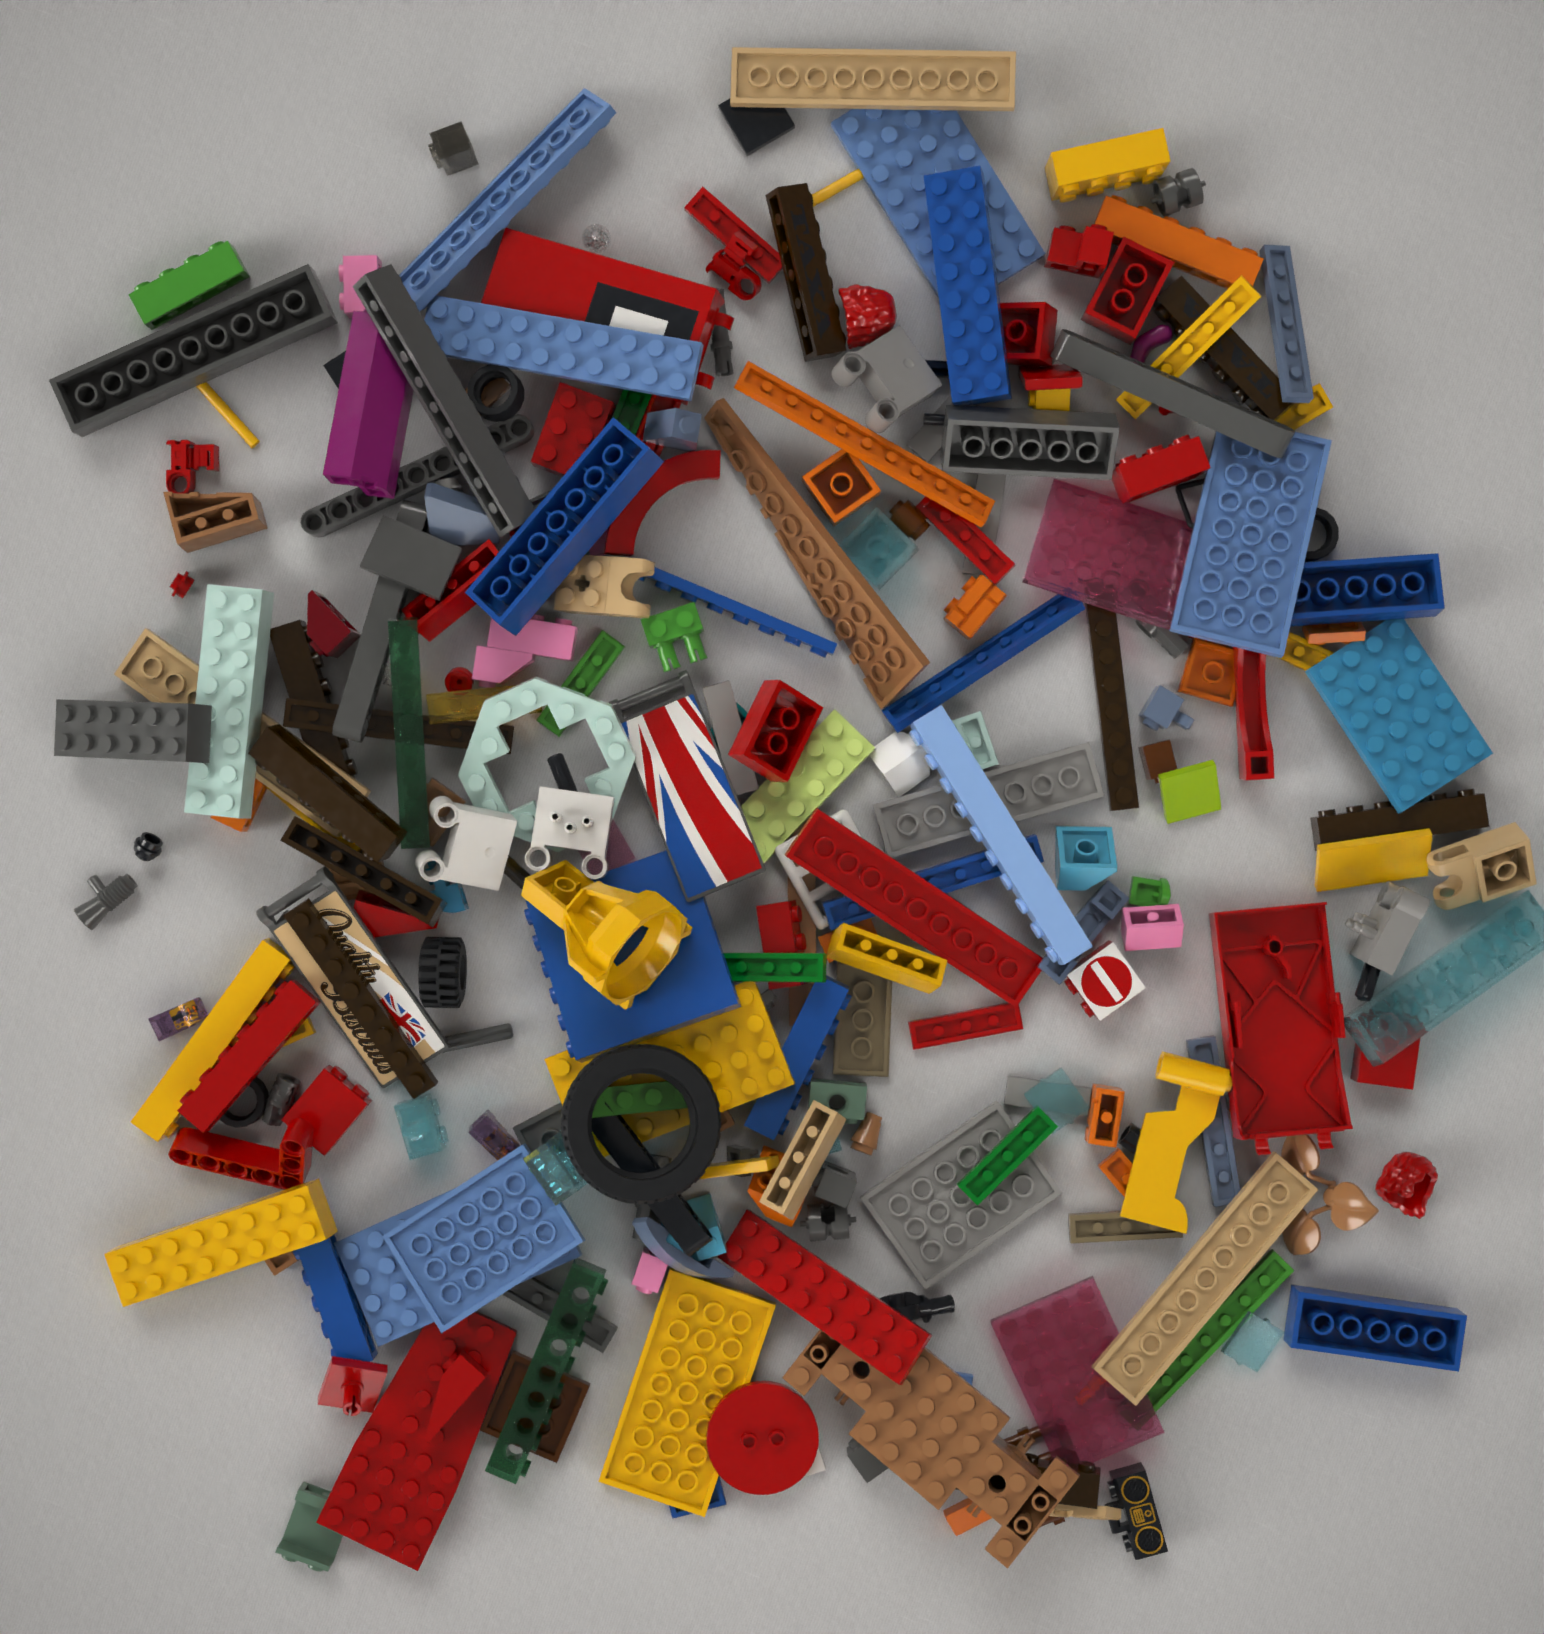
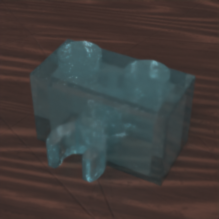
M431 1093L418 1096L415 1099L412 1098L398 1102L394 1106L409 1160L440 1152L446 1147L445 1142H448L447 1131L444 1125L440 1126L437 1117L440 1115L437 1099H432Z

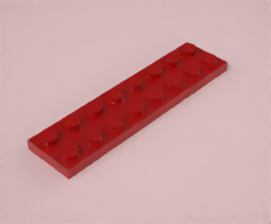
M747 1209L726 1242V1253L718 1255V1258L899 1385L904 1383L932 1337V1334L751 1210Z

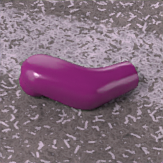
M1162 324L1140 335L1134 341L1130 357L1145 363L1148 354L1153 349L1171 341L1173 336L1172 329Z

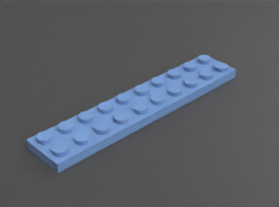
M584 88L399 274L403 285L416 303L419 312L425 309L428 303L450 284L451 279L460 270L465 269L469 265L471 259L480 250L489 245L490 240L500 230L508 226L510 220L521 209H524L530 203V200L541 189L545 188L561 169L569 164L570 159L580 149L585 148L589 144L590 139L600 129L609 124L610 119L616 114V111L609 103Z
M438 295L428 303L424 319L446 357L488 365H499L510 369L691 402L704 346L702 342Z

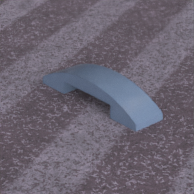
M1109 880L1095 892L1075 915V919L1091 943L1108 921L1113 920L1129 900V897ZM1045 954L1037 967L1060 985L1076 966V961L1081 955L1065 965H1059L1057 961L1053 963L1048 955Z
M634 1218L632 1224L646 1247L662 1262L673 1269L699 1278L733 1277L735 1272L715 1259H704L697 1262L666 1242L669 1234L668 1230L651 1218Z

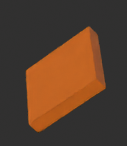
M1194 637L1177 692L1233 707L1235 701L1233 648Z

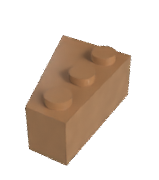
M163 492L176 542L187 553L268 529L261 502L252 493L216 492V494H200L199 492H190L189 494Z

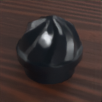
M142 833L134 841L135 855L142 861L153 860L162 852V840L152 833Z

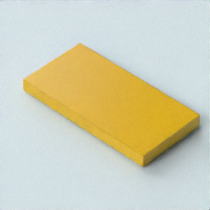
M1430 828L1317 845L1314 883L1316 891L1321 892L1428 876L1427 855L1431 852L1433 836Z

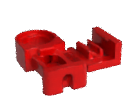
M738 231L733 234L724 249L714 254L713 260L706 267V272L714 271L730 284L728 287L729 291L742 300H750L761 291L762 284L758 275L744 266L746 262L743 260L747 254L751 256L759 246ZM742 279H748L753 283L754 290L752 293H746L742 289Z
M168 440L166 442V445L171 446V470H166V487L169 492L181 494L194 492L196 487V471H199V467H207V470L219 472V446L214 444L195 445L194 442L189 440ZM179 477H184L187 480V487L183 492H177L174 486L175 481Z

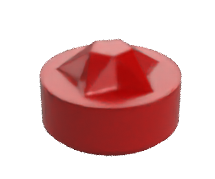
M463 667L451 669L445 678L447 691L457 697L467 695L474 685L472 673Z

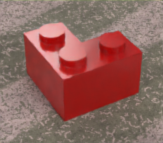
M1092 224L1090 227L1086 226L1082 233L1075 232L1076 229L1071 226L1061 225L1059 228L1054 227L1050 236L1044 267L1099 279L1108 263L1114 232L1108 231L1106 226Z

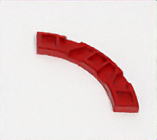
M721 450L691 451L664 460V463L608 527L604 554L633 556L637 532L652 505L668 491L679 485L699 480H718L720 478Z

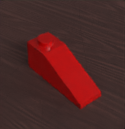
M362 890L358 891L353 907L375 938L435 929L439 922L438 919L434 927H431L377 895Z
M464 1350L458 1356L453 1353L443 1364L446 1370L440 1379L425 1435V1440L428 1443L488 1374V1371Z

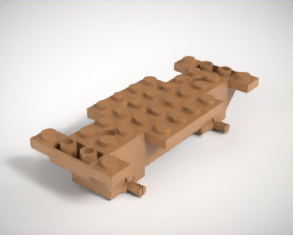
M819 1330L782 1378L805 1396L821 1375L825 1376L840 1389V1392L834 1397L837 1402L845 1393V1396L839 1402L841 1405L844 1406L845 1402L851 1398L866 1411L849 1435L930 1504L939 1510L953 1491L958 1488L973 1501L969 1508H967L969 1513L978 1505L972 1516L976 1518L980 1511L984 1510L1001 1525V1528L987 1544L985 1550L1008 1569L1080 1475L1058 1456L1054 1458L1043 1474H1041V1470L1033 1465L1026 1455V1452L1036 1441L1031 1438L1024 1446L1030 1438V1435L1027 1433L1017 1446L1003 1440L998 1434L1011 1417L926 1347L904 1383L899 1385L869 1363H867L870 1368L869 1375H859L856 1371L857 1362H867L822 1330ZM994 1475H1000L1005 1479L1006 1486L1002 1489H996L992 1486L990 1478Z

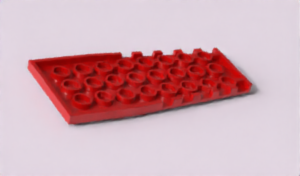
M475 1311L443 1333L440 1332L435 1322L424 1326L353 1445L316 1523L418 1571L457 1491L516 1337L517 1330L478 1311ZM464 1350L488 1371V1374L428 1443L425 1440V1435L440 1379L446 1370L443 1364L453 1353L458 1356Z

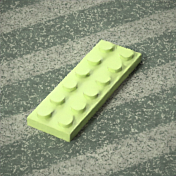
M835 709L811 733L789 781L771 782L767 779L741 806L764 864L775 854V848L787 841L812 815L816 807L819 808L876 749Z

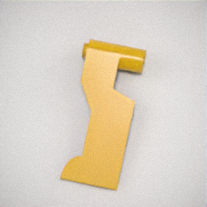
M1162 1051L1157 1063L1155 1078L1181 1085L1176 1107L1173 1111L1145 1113L1120 1216L1187 1234L1188 1218L1185 1207L1179 1200L1175 1199L1186 1150L1215 1119L1220 1096H1223L1225 1091L1230 1092L1232 1080L1228 1068Z

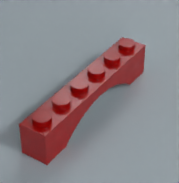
M1233 647L1239 779H1275L1274 755L1266 705V655Z

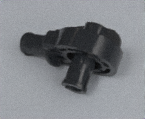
M901 1292L880 1298L911 1321L922 1318L924 1323H928L932 1316L949 1312L953 1313L955 1311L952 1295L928 1299L925 1295Z

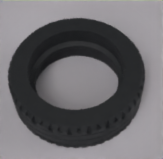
M651 1044L620 1046L594 1058L573 1080L562 1108V1140L566 1153L576 1171L589 1185L600 1193L612 1199L631 1204L662 1202L689 1189L693 1183H696L703 1176L706 1168L710 1166L716 1154L715 1151L718 1148L721 1136L720 1105L713 1086L706 1075L684 1055L669 1048ZM639 1073L652 1074L671 1083L684 1098L690 1118L689 1134L678 1156L668 1165L646 1173L628 1172L611 1164L599 1151L592 1133L593 1110L603 1091L616 1080Z

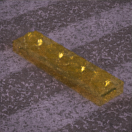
M516 685L426 694L429 724L478 719L485 699ZM542 707L527 714L542 713Z

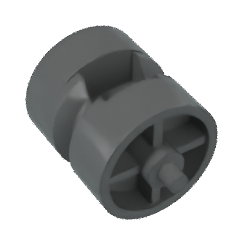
M1190 168L1176 173L1174 179L1169 175L1154 180V198L1150 200L1152 204H1157L1162 216H1167L1179 212L1181 206L1188 209L1202 204L1204 201L1202 187L1206 186L1204 180L1200 181L1194 168Z
M823 1203L807 1205L808 1218H805L806 1221H800V1227L806 1226V1229H809L810 1242L824 1241L828 1236H831L834 1240L849 1239V1226H851L852 1222H856V1217H850L846 1208L831 1203L829 1207H825Z

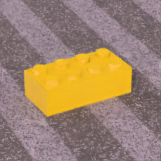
M1164 128L1051 152L1044 169L1051 201L1060 200V203L1075 200L1076 196L1087 193L1088 197L1102 194L1104 189L1114 187L1116 191L1124 190L1131 187V183L1142 181L1143 185L1151 184L1162 176L1171 160Z

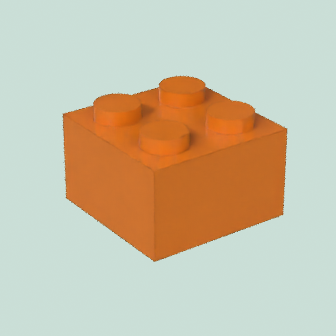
M843 449L802 476V483L833 527L878 497L881 493L880 488L859 458Z

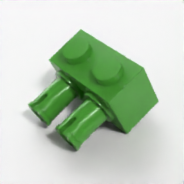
M695 602L652 615L648 619H640L649 647L657 649L663 672L671 671L668 659L671 660L674 670L681 667L673 646L675 640L678 639L684 641L690 664L698 662L695 650H697L701 661L708 658L699 635L704 629Z

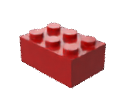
M1123 237L1080 320L1131 345L1136 339L1174 262Z
M560 382L530 461L532 465L563 477L610 422L616 408L614 402Z
M1188 434L1173 440V443L1169 444L1167 448H1163L1161 444L1146 450V453L1142 454L1140 458H1137L1136 454L1119 460L1120 462L1115 464L1116 468L1113 470L1112 482L1121 505L1200 477L1211 467L1200 437L1190 438Z
M764 680L728 755L771 782H788L824 707L781 680Z

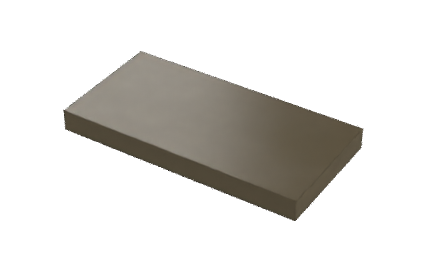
M837 962L836 980L850 986L847 994L852 995L845 1011L839 1009L835 1019L839 1020V1023L834 1032L832 1074L889 1077L892 981Z

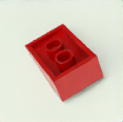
M1046 302L1000 303L1008 365L1052 366L1053 358L1050 355L1054 348L1058 310Z

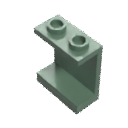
M307 1482L302 1483L297 1491L296 1503L284 1536L275 1553L281 1554L282 1558L287 1561H300L308 1564V1567L314 1571H329L343 1535L316 1522L331 1491Z

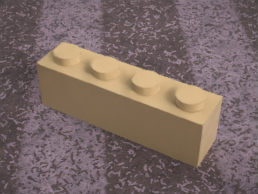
M813 1100L759 1202L793 1220L847 1119L838 1112Z

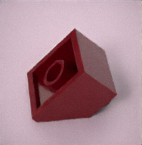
M313 590L308 593L307 635L312 639L309 644L321 656L339 658L360 638L361 634L324 595Z

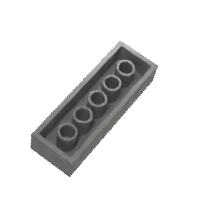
M946 405L940 456L942 471L1112 480L1120 430L1115 413Z
M56 699L54 756L209 763L212 705Z

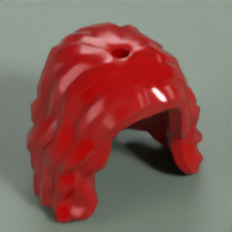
M858 284L847 288H839L838 292L843 302L847 320V345L849 349L870 344L893 329L897 314L895 301L890 293L871 286H860Z
M1402 1152L1394 1155L1390 1162L1383 1167L1382 1175L1376 1182L1375 1190L1378 1196L1382 1197L1383 1201L1389 1203L1393 1208H1399L1404 1215L1416 1216L1418 1219H1421L1425 1216L1426 1204L1433 1193L1438 1173L1427 1157L1411 1152Z

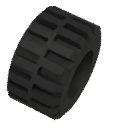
M426 937L421 946L419 957L418 984L420 1000L425 1008H460L465 996L467 977L465 944L461 937Z

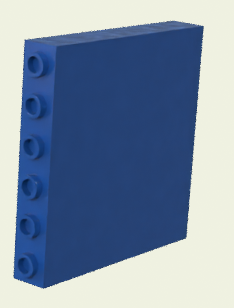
M667 850L609 870L599 880L591 879L594 882L602 881L606 885L634 893H640L644 890L655 891L673 904L687 918V923L692 926L691 934L681 939L675 957L648 990L635 996L632 1007L626 1010L620 1005L616 1006L587 983L583 976L569 965L564 930L525 900L528 907L524 910L528 924L534 926L536 935L532 936L536 950L538 952L541 951L544 961L541 962L542 971L546 978L550 977L552 983L549 993L554 1005L558 1004L561 1012L560 1015H557L558 1022L562 1031H567L569 1041L566 1042L568 1053L571 1058L575 1057V1060L580 1063L594 1059L613 1048L637 1044L741 1007L705 896L692 902L686 901ZM642 925L627 940L614 960L616 966H619L633 953L644 938L648 927Z

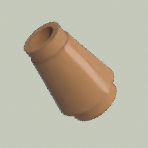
M867 1112L864 1120L861 1121L851 1138L853 1142L850 1148L871 1156L873 1150H877L882 1117Z

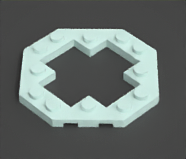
M534 677L485 699L458 774L473 806L512 814L517 820L514 836L528 842L532 841L537 808L536 801L533 800L509 811L486 765V762L510 751L499 728L500 725L547 704L559 729L586 718L609 767L585 777L584 781L591 794L615 798L612 819L636 757L612 704L589 698L585 694L566 687L562 688L539 677ZM547 846V849H550V850H553V851H556V852H560V851L566 849V848H559V847Z

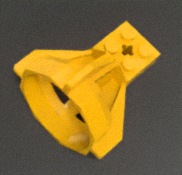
M563 860L530 875L524 881L521 896L564 930L569 965L578 971L584 980L613 1004L616 1006L620 1005L625 1010L632 1007L636 995L649 989L677 954L681 939L690 935L692 931V926L687 923V918L659 893L649 890L634 893L606 885L602 881L594 882L567 860ZM642 925L648 927L644 938L633 953L619 966H616L614 960L627 940Z

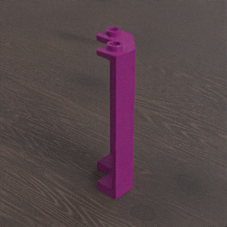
M366 309L364 311H353L323 475L332 484L358 486L367 496L394 499L414 391Z

